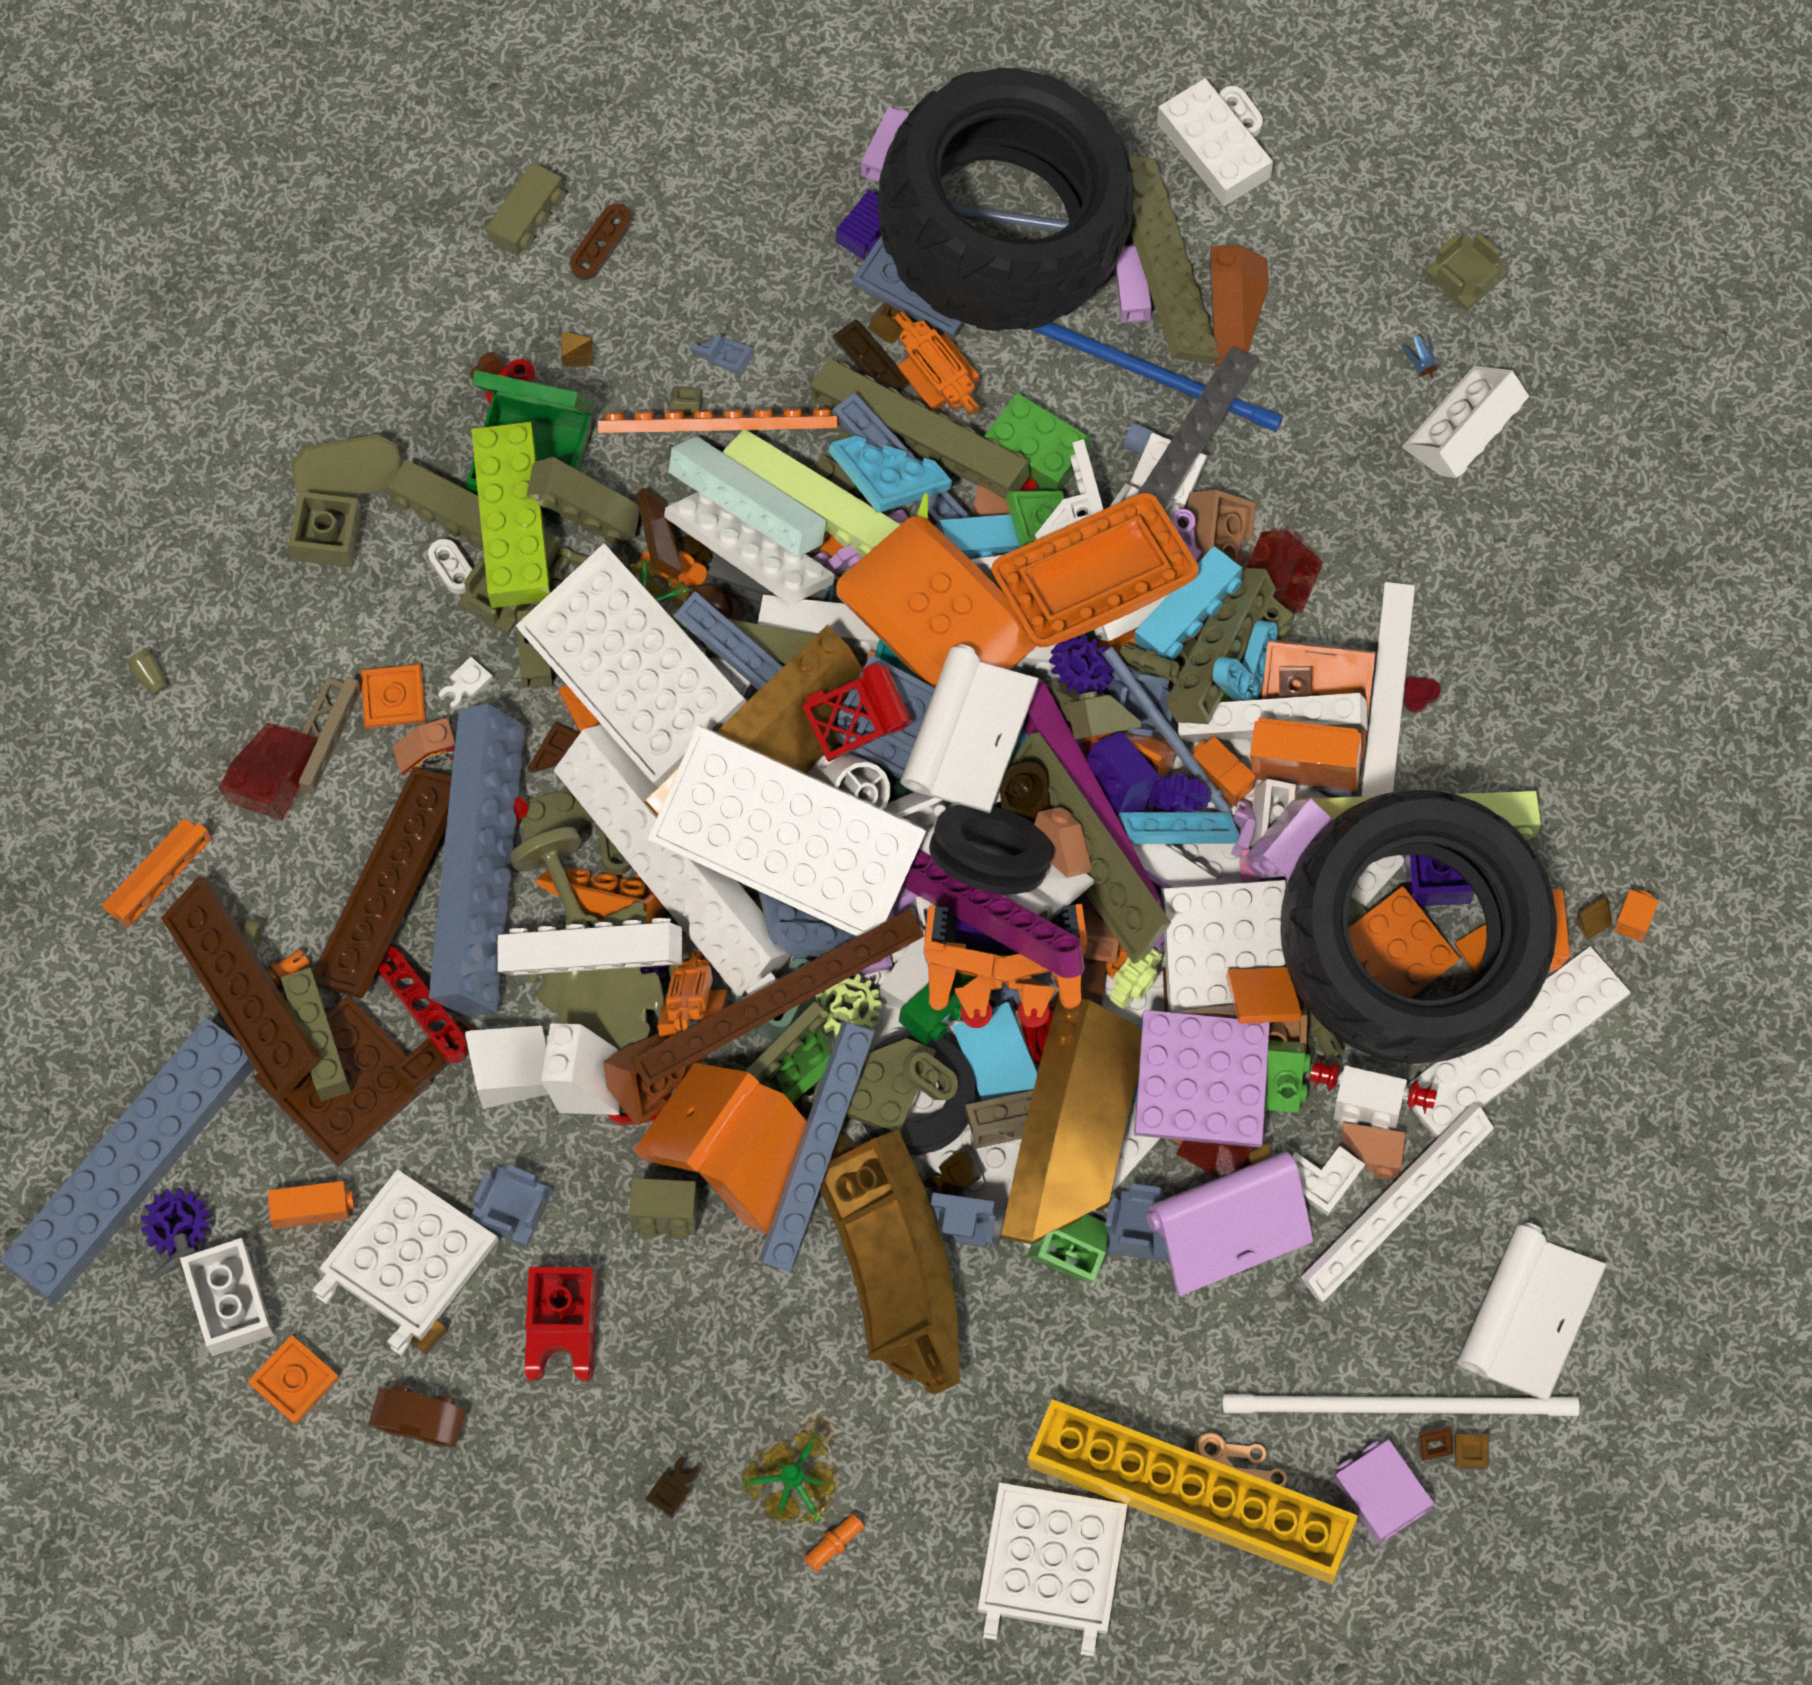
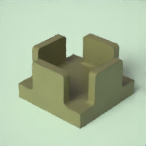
M1457 233L1438 250L1436 261L1425 270V275L1464 310L1468 311L1508 275V271L1498 262L1500 250L1481 233L1475 236L1474 241L1467 235L1462 237Z
M482 559L477 562L464 581L466 592L458 602L460 608L508 636L517 624V611H523L532 604L491 608L487 591L485 561Z

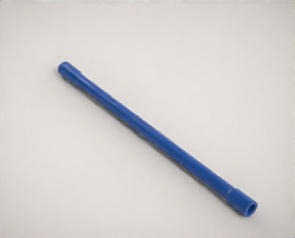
M1051 322L1045 326L1031 329L1034 332L1195 398H1199L1206 387L1203 384ZM1237 398L1228 410L1274 432L1278 431V426L1281 425L1283 416L1260 406L1251 405Z

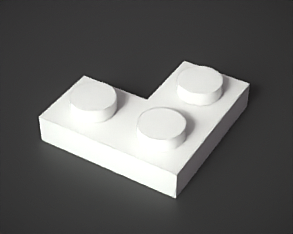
M1340 1146L1322 1170L1296 1152L1292 1156L1299 1172L1304 1200L1327 1216L1330 1215L1365 1167V1163Z

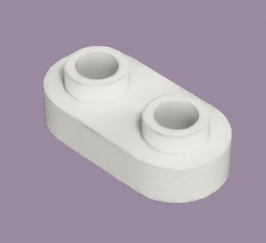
M1236 86L1224 88L1219 93V96L1226 104L1229 101L1237 103L1236 106L1228 105V107L1242 124L1248 122L1253 125L1250 128H1245L1253 137H1256L1262 129V115L1241 88Z
M448 539L435 541L428 551L431 565L450 592L455 594L465 593L464 581L456 583L454 580L459 576L466 579L472 568L454 542ZM446 553L450 555L447 560L439 559L441 554Z

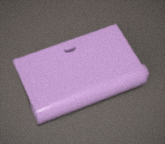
M1286 1151L1149 1206V1213L1146 1214L1150 1229L1157 1231L1164 1237L1176 1292L1179 1296L1314 1242L1297 1165L1293 1157Z

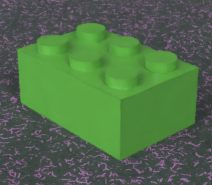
M1016 393L984 436V439H993L1002 448L1010 452L1015 451L1022 454L1028 461L1029 478H1032L1037 485L1047 491H1062L1075 474L1070 455L1075 454L1072 442L1084 439L1088 455L1091 447V438L1018 393Z

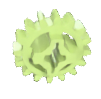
M1152 948L1144 960L1135 964L1128 957L1113 978L1116 984L1110 994V1000L1123 1009L1130 1005L1134 998L1140 1001L1158 979L1159 975L1156 970L1162 960V954Z
M857 974L854 980L847 978L825 990L824 993L821 992L815 996L819 1002L818 1004L829 1013L825 1018L824 1033L827 1034L834 1030L836 1039L841 1023L838 1022H842V1020L874 1030L872 1021L880 1020V1014L877 1011L882 1009L881 1001L876 1000L879 998L878 989L870 991L872 987L870 980L863 984L861 983V975ZM835 994V1001L830 1003L827 1008L829 999ZM847 1003L848 1006L853 1007V1009L848 1010L846 1007H843V1004ZM869 1006L867 1014L861 1020V1012L866 1010V1007Z

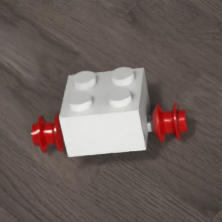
M1321 1058L1320 1063H1313L1309 1081L1315 1082L1314 1088H1317L1322 1083L1327 1085V1089L1330 1092L1336 1087L1337 1081H1339L1340 1087L1336 1100L1334 1120H1338L1341 1126L1344 1122L1396 1131L1402 1102L1407 1097V1105L1411 1111L1416 1105L1423 1107L1424 1114H1426L1427 1108H1434L1437 1091L1431 1089L1433 1083H1430L1427 1088L1420 1087L1419 1080H1416L1411 1084L1410 1091H1408L1409 1087H1406L1407 1080L1349 1066H1344L1343 1072H1340L1339 1075L1340 1067L1337 1061H1334L1331 1066L1324 1065L1323 1058Z

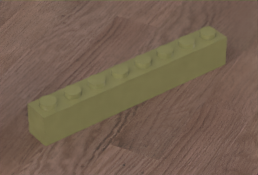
M828 359L809 385L812 399L825 407H832V410L855 392L908 450L923 458L936 461L942 468L977 486L981 485L1005 500V496L1009 491H1019L1030 476L1028 461L1022 454L1015 451L1010 452L1002 448L993 439L988 438L986 440L980 437L970 427H961L953 423L946 415L942 413L936 414L928 410L921 402L917 400L911 401L903 397L894 388H885L877 384L872 377L868 375L862 376L854 372L843 362L837 363Z

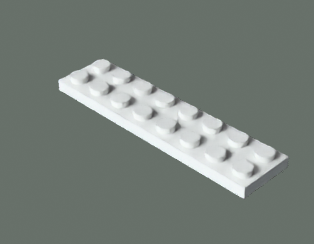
M1588 947L1545 980L1530 1009L1503 1035L1490 1044L1469 1054L1448 1061L1436 1062L1407 1084L1406 1087H1409L1408 1091H1410L1411 1084L1416 1080H1419L1420 1087L1427 1088L1430 1083H1433L1431 1089L1437 1091L1433 1109L1427 1108L1426 1114H1424L1423 1107L1416 1105L1413 1108L1414 1113L1438 1139L1472 1103L1483 1108L1630 996L1631 992L1592 947Z

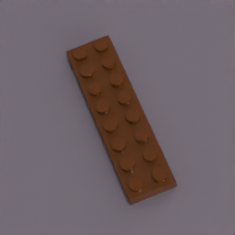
M418 768L412 769L313 971L318 987L364 998L447 827L452 776Z
M198 876L161 919L273 1098L283 1101L322 1057L208 878Z

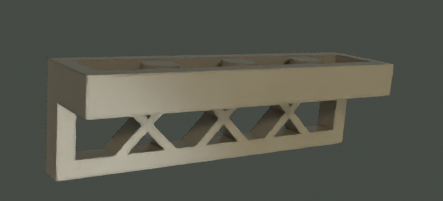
M327 677L279 781L280 785L314 796L361 693L358 680L346 677L344 683ZM331 687L340 690L332 706L329 705L326 698ZM325 702L327 708L321 710L323 703ZM329 713L323 730L318 732L314 724L317 717ZM312 728H313V731H314L315 734L309 736V734H310V732H311V730H312ZM317 739L318 741L311 756L306 759L302 751L304 745ZM301 755L303 760L297 762L299 756ZM306 766L299 783L289 780L294 769Z
M1033 1090L967 1104L965 1111L971 1129L970 1143L972 1150L1022 1139Z

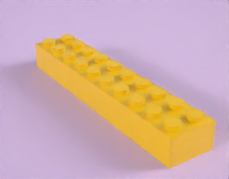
M1051 1399L1028 1456L1029 1468L1116 1502L1128 1504L1127 1506L1332 1585L1335 1584L1357 1526L1358 1515Z

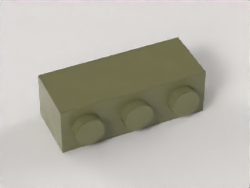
M532 162L486 227L488 241L516 256L523 249H529L534 240L533 234L537 228L545 226L549 219V211L553 205L558 206L564 198L565 190L562 177Z

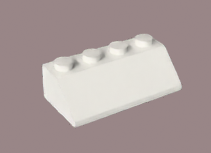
M1474 365L1405 442L1402 448L1440 476L1457 478L1466 471L1467 466L1472 460L1484 451L1488 442L1503 429L1504 424L1512 415L1521 409V405L1527 400L1529 395L1513 370Z

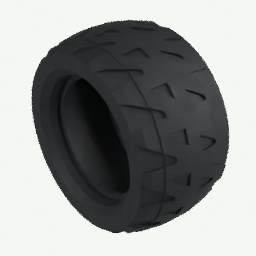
M1003 67L975 73L971 71L952 78L950 83L937 92H929L913 108L895 133L894 139L888 148L879 179V194L877 197L879 227L885 251L892 256L897 268V275L910 291L915 292L933 310L949 319H955L983 330H1031L1045 326L1062 315L1067 316L1087 301L1108 278L1117 264L1130 231L1134 206V183L1129 153L1122 136L1115 131L1105 112L1090 98L1085 97L1067 83L1052 76L1025 71L1019 68ZM978 160H996L1018 165L1035 173L1052 186L1065 206L1069 224L1051 236L1032 241H1015L990 235L965 221L955 211L945 195L941 178L958 166Z
M1400 790L1372 797L1347 809L1327 824L1302 852L1289 877L1281 906L1280 935L1284 961L1291 981L1311 1014L1334 1036L1363 1053L1387 1061L1407 1064L1436 1063L1469 1054L1490 1044L1508 1029L1512 1028L1530 1009L1548 976L1557 936V914L1549 878L1540 859L1535 855L1522 834L1506 819L1476 801L1436 790ZM1396 855H1419L1432 858L1456 871L1475 892L1485 916L1486 947L1476 974L1469 984L1456 996L1426 1001L1403 997L1375 981L1361 965L1349 937L1348 906L1358 879L1373 862Z

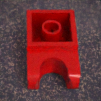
M529 1267L525 1326V1374L528 1381H539L542 1379L547 1360L552 1354L560 1351L569 1352L572 1355L573 1371L581 1382L591 1381L594 1367L598 1274L593 1268ZM565 1297L568 1300L567 1304L563 1308H559L556 1302H561V1298Z

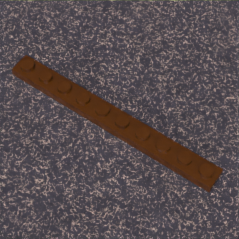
M906 909L631 1058V1061L645 1087H648L923 938L924 934L911 910Z

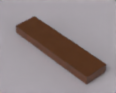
M642 487L636 496L652 567L676 579L682 573L671 521L664 517L665 507H667L666 500Z

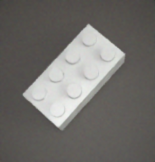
M1206 78L1158 106L1157 124L1223 206H1226L1271 178L1273 161Z

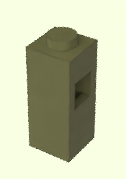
M528 607L523 611H517V624L535 607ZM518 630L522 687L553 686L552 667Z

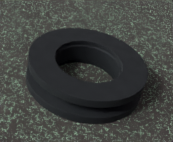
M956 805L947 808L938 816L934 833L931 837L929 851L932 859L940 869L961 883L992 893L1020 894L1036 889L1043 882L1052 856V845L1043 831L1018 814L994 806L991 813L967 806ZM969 842L993 844L1008 851L1013 856L991 854L974 847Z
M910 1032L887 1038L876 1045L870 1052L906 1038L920 1044L922 1043ZM940 1038L938 1041L933 1039L926 1046L935 1049L936 1054L934 1058L954 1072L958 1080V1088L955 1095L951 1099L946 1100L943 1108L934 1117L924 1121L905 1122L901 1136L906 1147L911 1148V1155L935 1152L955 1141L969 1123L965 1106L975 1103V1082L971 1067L964 1055L953 1044L943 1038ZM862 1123L873 1138L887 1134L885 1131Z

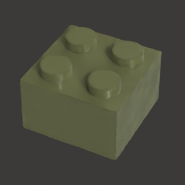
M299 491L288 543L293 561L352 568L362 519L358 498Z
M632 1178L629 1218L633 1232H638V1236L643 1238H655L657 1233L670 1234V1238L685 1240L689 1238V1235H696L699 1202L696 1181Z

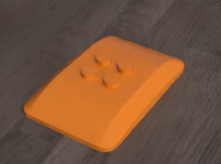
M1150 493L1137 494L1000 556L993 562L991 567L995 581L1001 591L1009 598L1011 606L1030 641L1038 647H1048L1064 642L1133 613L1190 583L1197 577L1199 572L1197 561L1158 499Z
M912 516L906 519L837 581L836 593L844 604L922 682L934 688L937 685L950 648L957 647L959 644L973 648L981 663L1007 670L1014 668L1036 647L1023 629L1009 598L956 545L924 517Z

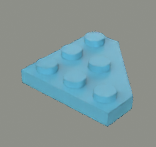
M856 435L830 444L828 452L877 513L920 500L925 493L929 497L948 491L951 487V479L936 461L924 458L922 462L906 457L907 452L887 445H883V448L866 444L867 439Z

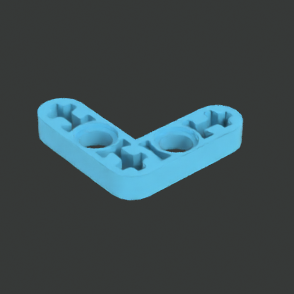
M1258 620L1255 623L1242 664L1237 659L1222 656L1216 660L1213 668V680L1234 701L1258 700L1264 681L1268 640L1277 639L1278 630L1276 623Z

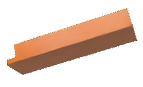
M182 819L102 904V908L125 927L129 928L212 840L208 830L199 822L193 825L187 819Z

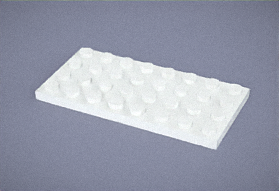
M604 543L516 625L518 630L657 787L680 767L698 725L716 732L747 702Z
M698 725L648 840L858 936L888 919L927 829Z

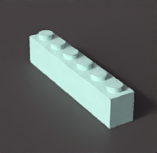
M695 436L672 447L668 473L795 556L800 557L823 544L826 519L707 442Z

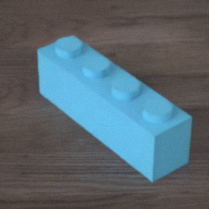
M1010 514L939 520L935 525L969 559L1005 555L1020 548Z
M1213 546L1198 562L1199 572L1197 577L1185 586L1170 593L1135 631V644L1142 650H1153L1158 653V656L1165 659H1175L1183 649L1182 644L1189 636L1194 638L1203 627L1202 622L1209 615L1213 617L1220 610L1223 604L1222 600L1228 594H1235L1242 584V567Z

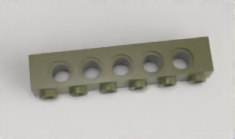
M1242 568V584L1235 594H1228L1222 600L1223 604L1220 610L1213 617L1209 616L1206 624L1203 626L1202 632L1195 646L1191 649L1190 655L1166 700L1168 708L1177 723L1209 724L1225 693L1213 680V668L1216 660L1222 656L1241 661L1248 647L1254 625L1258 620L1262 619L1276 591L1266 569Z

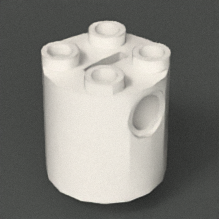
M847 753L828 762L824 755L808 772V775L879 808H886L890 797V783L886 773L879 766L859 756Z

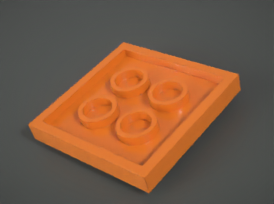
M1403 886L1348 928L1353 950L1364 969L1383 987L1403 997L1412 998L1460 960Z

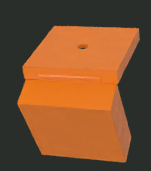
M1268 640L1262 699L1279 698V667H1310L1311 695L1313 693H1319L1320 695L1360 693L1366 699L1368 724L1375 651ZM1297 680L1289 684V688L1293 691H1297L1301 687V683ZM1258 718V721L1254 722L1250 752L1252 772L1256 775V780L1265 781L1266 779L1296 785L1357 792L1367 731Z
M694 1063L633 1152L643 1161L699 1172L744 1224L764 1234H768L807 1121L785 1094L759 1084V1081L749 1072Z

